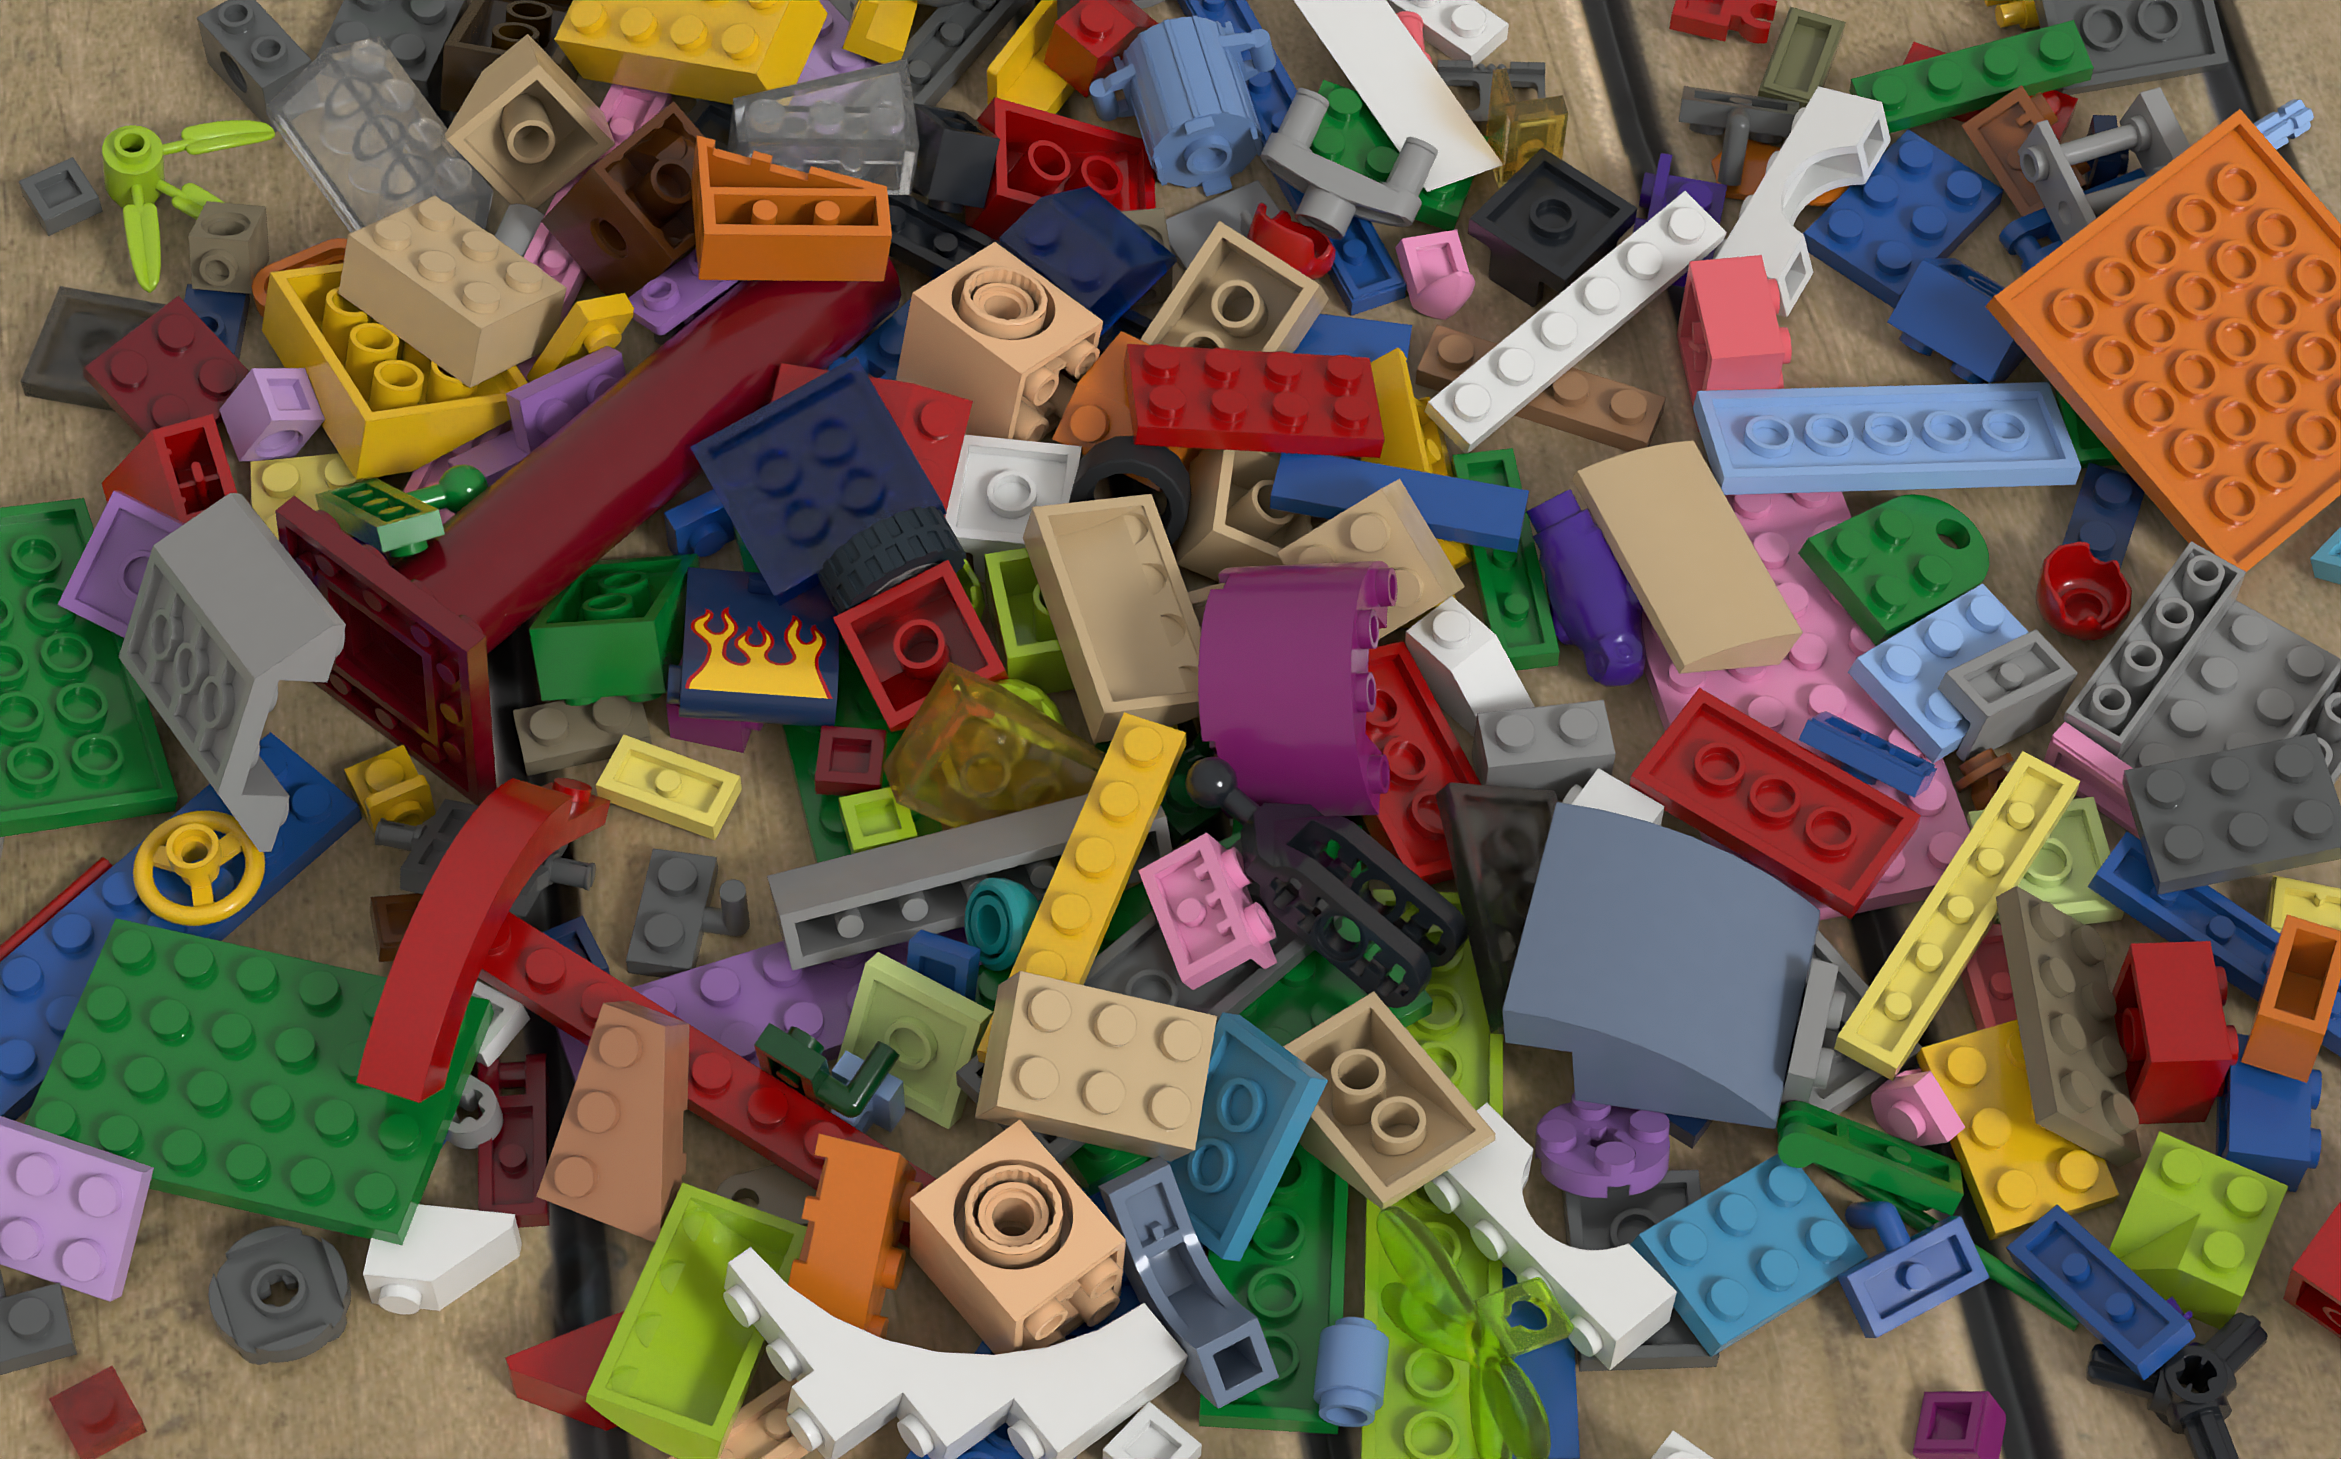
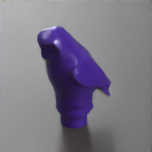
M1569 489L1526 511L1537 532L1532 537L1540 550L1539 561L1545 572V583L1550 600L1549 608L1556 638L1564 645H1576L1583 651L1587 672L1597 683L1606 687L1633 684L1643 675L1646 661V648L1642 628V612L1644 609L1607 544L1601 529L1594 522L1588 508L1582 511L1572 490Z

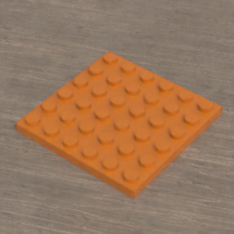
M2241 109L1995 295L1985 306L2188 543L2192 541L2247 572L2341 495V224Z

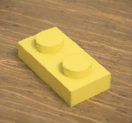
M623 734L596 783L597 796L610 800L612 804L715 840L734 806L742 786L739 775Z

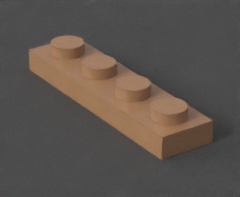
M1436 325L1417 368L1415 384L1441 392L1498 344ZM1572 367L1514 416L1630 452L1650 446L1664 412L1666 397Z

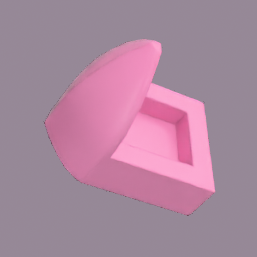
M1457 229L1400 240L1395 249L1412 307L1419 313L1436 319L1446 320L1453 316L1471 297L1475 287V279L1469 272Z
M1920 1068L1903 1071L1897 1074L1893 1081L1888 1079L1871 1095L1874 1116L1883 1130L1891 1136L1917 1146L1947 1143L1965 1128L1931 1071L1922 1072Z

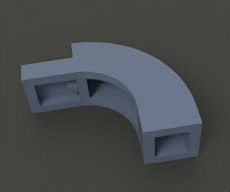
M1158 1156L1098 1186L1113 1226L1126 1239L1123 1269L1140 1304H1146L1188 1355L1182 1372L1195 1388L1219 1409L1278 1378L1279 1375L1258 1318L1229 1293L1206 1257L1190 1221L1170 1164Z

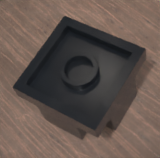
M1542 147L1469 218L1468 234L1488 246L1491 250L1488 273L1490 280L1531 307H1535L1543 299L1545 284L1561 293L1615 249L1618 240L1635 224L1638 208Z

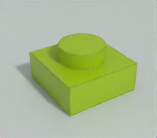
M902 784L839 798L840 816L851 854L918 837Z

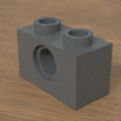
M227 0L197 17L208 64L261 122L268 124L277 132L321 106L312 60L256 0Z

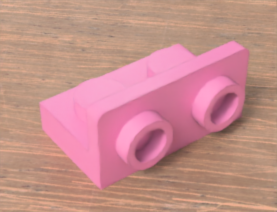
M1205 833L1138 870L1181 981L1189 988L1195 990L1249 959H1252L1264 969L1277 963L1269 943L1270 940L1276 937L1273 924L1262 906L1252 901L1247 885L1252 883L1253 879L1244 872L1243 856L1238 849L1232 847L1228 850L1208 833Z

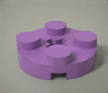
M1574 1092L1570 1103L1555 1107L1538 1122L1535 1134V1159L1538 1157L1541 1160V1173L1547 1181L1572 1194L1590 1198H1607L1608 1187L1629 1185V1196L1642 1193L1657 1185L1668 1171L1670 1154L1669 1118L1660 1112L1575 1100Z

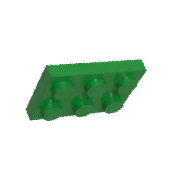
M1323 80L1318 94L1329 101V106L1310 149L1321 157L1379 183L1386 182L1400 152L1357 91ZM1483 135L1485 140L1488 142L1489 137ZM1475 175L1428 192L1423 187L1419 194L1422 204L1415 220L1446 231L1454 230Z

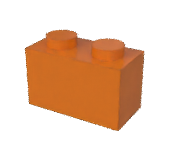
M2286 915L2268 967L2242 1056V1063L2305 1083L2308 1082L2326 1033L2341 979L2340 930Z

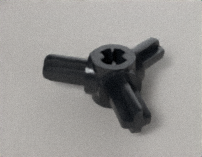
M2242 1312L2236 1313L2205 1344L2193 1342L2183 1347L2144 1381L2104 1344H2095L2089 1355L2086 1378L2092 1384L2147 1398L2148 1410L2154 1411L2157 1417L2170 1427L2174 1433L2185 1434L2194 1459H2239L2224 1421L2232 1412L2227 1396L2237 1386L2234 1374L2266 1344L2268 1335L2261 1327V1322L2255 1316H2248ZM2180 1384H2185L2188 1386L2184 1388ZM2195 1389L2196 1391H2198V1393H2193L2191 1391Z

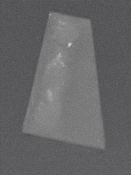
M908 59L733 98L728 152L751 158L753 151L772 155V164L805 173H809L810 167L813 166L887 186L888 195L912 194L919 139Z

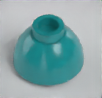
M986 878L979 882L973 889L965 910L964 924L968 944L981 949L980 963L992 971L1013 968L1042 900H1037L1035 895L1023 885L1009 879Z

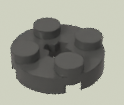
M273 1226L244 1236L235 1242L225 1253L227 1261L220 1267L217 1277L213 1274L209 1285V1305L216 1326L224 1340L237 1349L243 1359L249 1363L261 1365L269 1362L280 1363L301 1359L318 1351L327 1342L339 1338L344 1332L347 1325L346 1313L351 1302L350 1282L340 1254L332 1244L322 1237V1242H320L315 1237L303 1235L300 1228ZM283 1281L288 1290L299 1288L297 1295L293 1296L286 1305L276 1307L274 1304H265L261 1301L271 1296L272 1290L270 1285L276 1282Z

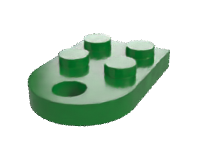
M1915 494L1893 498L1809 537L1798 552L1800 557L1876 646L1979 586L1987 575L1990 563L1986 542L1978 528L1967 516L1942 500ZM1937 534H1942L1952 539L1959 549L1949 547L1943 543Z

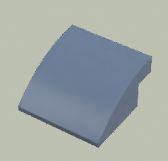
M1557 802L1503 1006L1505 1043L1572 1052L1575 1100L1776 1129L1820 922V910L1771 875L1733 854L1692 836L1645 820L1606 810Z

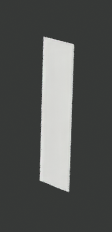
M1293 0L1397 150L1401 151L1407 137L1421 139L1438 150L1436 159L1423 186L1427 192L1503 165L1387 0Z

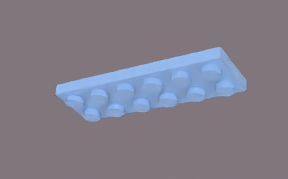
M2049 382L1697 391L1693 405V411L1713 476L1724 495L2076 485L2081 470L2080 462Z

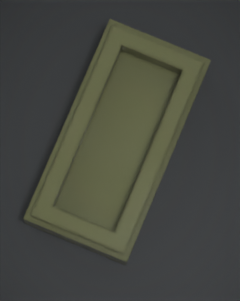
M1790 7L1761 82L1758 96L1799 102V109L1802 107L1806 108L1818 86L1824 88L1843 37L1846 22Z

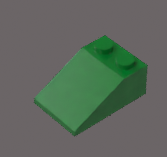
M698 554L598 560L548 602L529 628L542 701L564 700V703L569 706H583L600 700L601 697L625 696L626 700L630 702H645L654 700L663 693H666L669 665H679L683 655L688 567H700Z

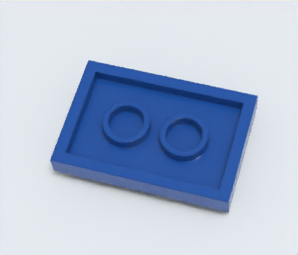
M1908 129L1883 153L1866 184L1851 185L1803 233L1808 253L1895 309L1921 260L1948 258L2000 205L2004 189Z

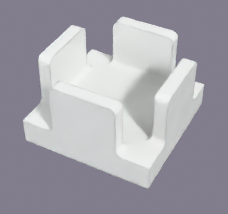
M974 435L964 436L945 518L963 550L973 555L974 573L980 582H985L984 554L1026 547L1023 535L1032 507L1069 503L1077 469L1082 459V446Z

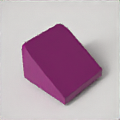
M1989 1391L1924 1392L1913 1455L1917 1459H1999L2006 1425V1414Z

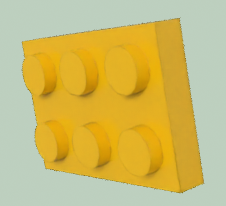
M2017 1019L1922 1047L1919 1050L1916 1059L1921 1071L1932 1072L1965 1126L1961 1132L1950 1140L1957 1161L1960 1162L1961 1171L1989 1241L2028 1229L2057 1204L2071 1216L2113 1203L2119 1196L2105 1159L2036 1123Z

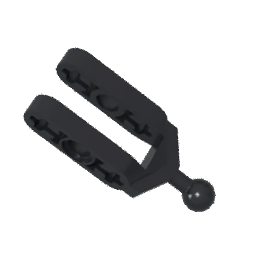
M1206 757L1197 760L1190 767L1185 784L1187 794L1194 803L1205 809L1221 807L1243 826L1240 833L1244 872L1260 885V895L1264 905L1275 917L1367 994L1374 991L1387 1007L1400 1008L1408 1006L1428 986L1432 977V968L1444 966L1464 947L1468 938V926L1461 912L1354 822L1341 816H1324L1310 804L1264 803L1259 806L1237 787L1238 781L1235 770L1228 762L1219 757ZM1331 839L1341 846L1335 859L1328 856L1325 852ZM1361 860L1367 867L1354 879L1349 873ZM1292 877L1302 884L1296 897L1286 890ZM1380 880L1388 884L1396 897V905L1388 906L1378 902L1371 894L1369 881ZM1323 899L1329 905L1316 917L1311 911ZM1413 904L1418 910L1406 922L1401 916ZM1334 916H1344L1352 920L1359 929L1360 941L1351 942L1341 937L1334 926ZM1433 924L1443 931L1440 940L1436 944L1426 936ZM1374 944H1377L1381 949L1369 962L1363 956ZM1396 964L1406 971L1400 983H1397L1389 976Z

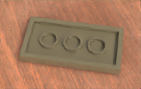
M2015 886L1997 896L1996 901L2035 1121L2042 1127L2108 1162L2122 1167L2141 1157L2136 1132L2139 1119L2130 1101L2125 1075L2128 1062L2119 1043L2114 1017L2117 1012V1005L2108 986L2104 965L2106 957L2104 942L2098 932L2091 926L2082 924L2056 909L2051 903L2042 901L2022 888Z

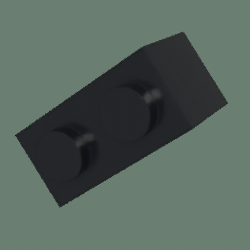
M910 102L895 172L912 185L911 191L913 193L925 196L928 199L927 205L932 208L950 213H962L964 205L984 209L1000 138L966 112Z

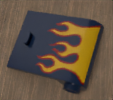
M688 567L682 665H669L666 703L679 704V717L811 727L834 726L839 675V629L833 617L837 616L838 613L822 587L819 577Z

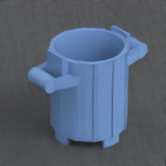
M1193 15L1192 17L1163 20L1164 22L1139 33L1127 50H1124L1123 60H1120L1119 56L1113 58L1117 69L1116 72L1106 78L1094 80L1091 83L1089 92L1097 116L1106 122L1112 121L1117 117L1136 116L1151 168L1155 170L1162 186L1167 185V182L1185 188L1203 186L1206 196L1225 192L1233 188L1230 177L1238 172H1242L1257 154L1259 156L1263 150L1261 141L1262 131L1245 81L1260 72H1268L1275 67L1276 58L1270 35L1264 29H1255L1250 33L1235 34L1231 21L1225 22L1226 27L1223 28L1218 21L1215 22ZM1249 49L1251 59L1243 62L1241 51ZM1123 89L1126 99L1117 101L1114 91Z

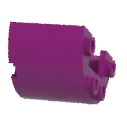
M1383 561L1246 566L1223 569L1218 576L1219 583H1225L1223 589H1210L1200 636L1198 697L1202 742L1210 741L1209 748L1217 757L1228 762L1235 770L1238 781L1237 787L1259 806L1264 803L1310 804L1324 816L1379 815L1380 794L1388 792L1390 769L1387 756L1382 754L1365 734L1366 712H1373L1376 705V684L1373 674L1368 672L1369 649H1376L1378 645L1379 629L1387 628L1388 607L1395 606L1397 601L1398 588L1395 570L1389 568ZM1222 809L1223 813L1227 816L1228 819H1233V817H1231L1227 812H1225Z

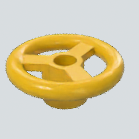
M209 810L183 813L160 824L142 842L134 861V886L144 905L152 913L165 921L185 926L213 924L236 914L255 896L265 872L264 852H259L234 816ZM214 831H218L226 835L222 837L220 840H218V837ZM243 851L245 871L241 881L230 894L214 902L212 882L218 877L220 866ZM203 859V860H201V861H199V862L191 863V862H193V861H195V860ZM153 867L175 872L181 876L182 880L191 886L193 906L180 905L164 897L155 885Z

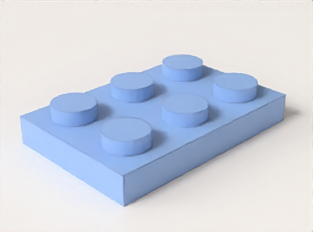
M1982 583L1857 657L1848 673L1933 764L1959 748L1971 725L1938 689L1945 673L2029 632Z

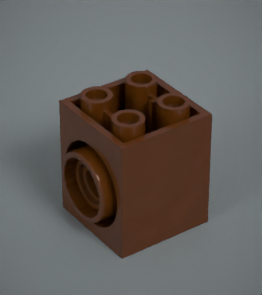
M674 101L592 166L541 220L545 227L606 296L625 293L629 298L648 282L656 279L696 249L691 178L697 135L705 136Z

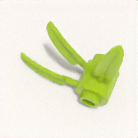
M251 120L203 123L184 128L181 132L182 140L162 144L160 138L150 129L129 125L115 129L105 138L102 145L105 189L108 195L123 208L124 226L132 267L138 284L143 290L151 293L156 289L160 279V230L157 208L154 203L161 194L164 193L172 198L171 203L176 209L195 220L198 219L207 201L225 203L194 183H186L180 190L166 182L164 156L187 151L191 155H199L269 141L276 134L271 126L264 122Z

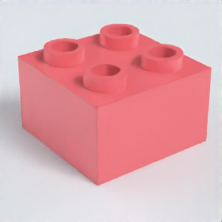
M1762 255L1689 262L1677 329V340L1692 407L1697 391L1784 389L1782 365L1791 362V338L1787 327L1779 328L1776 317L1780 309L1779 288L1775 278L1767 279Z

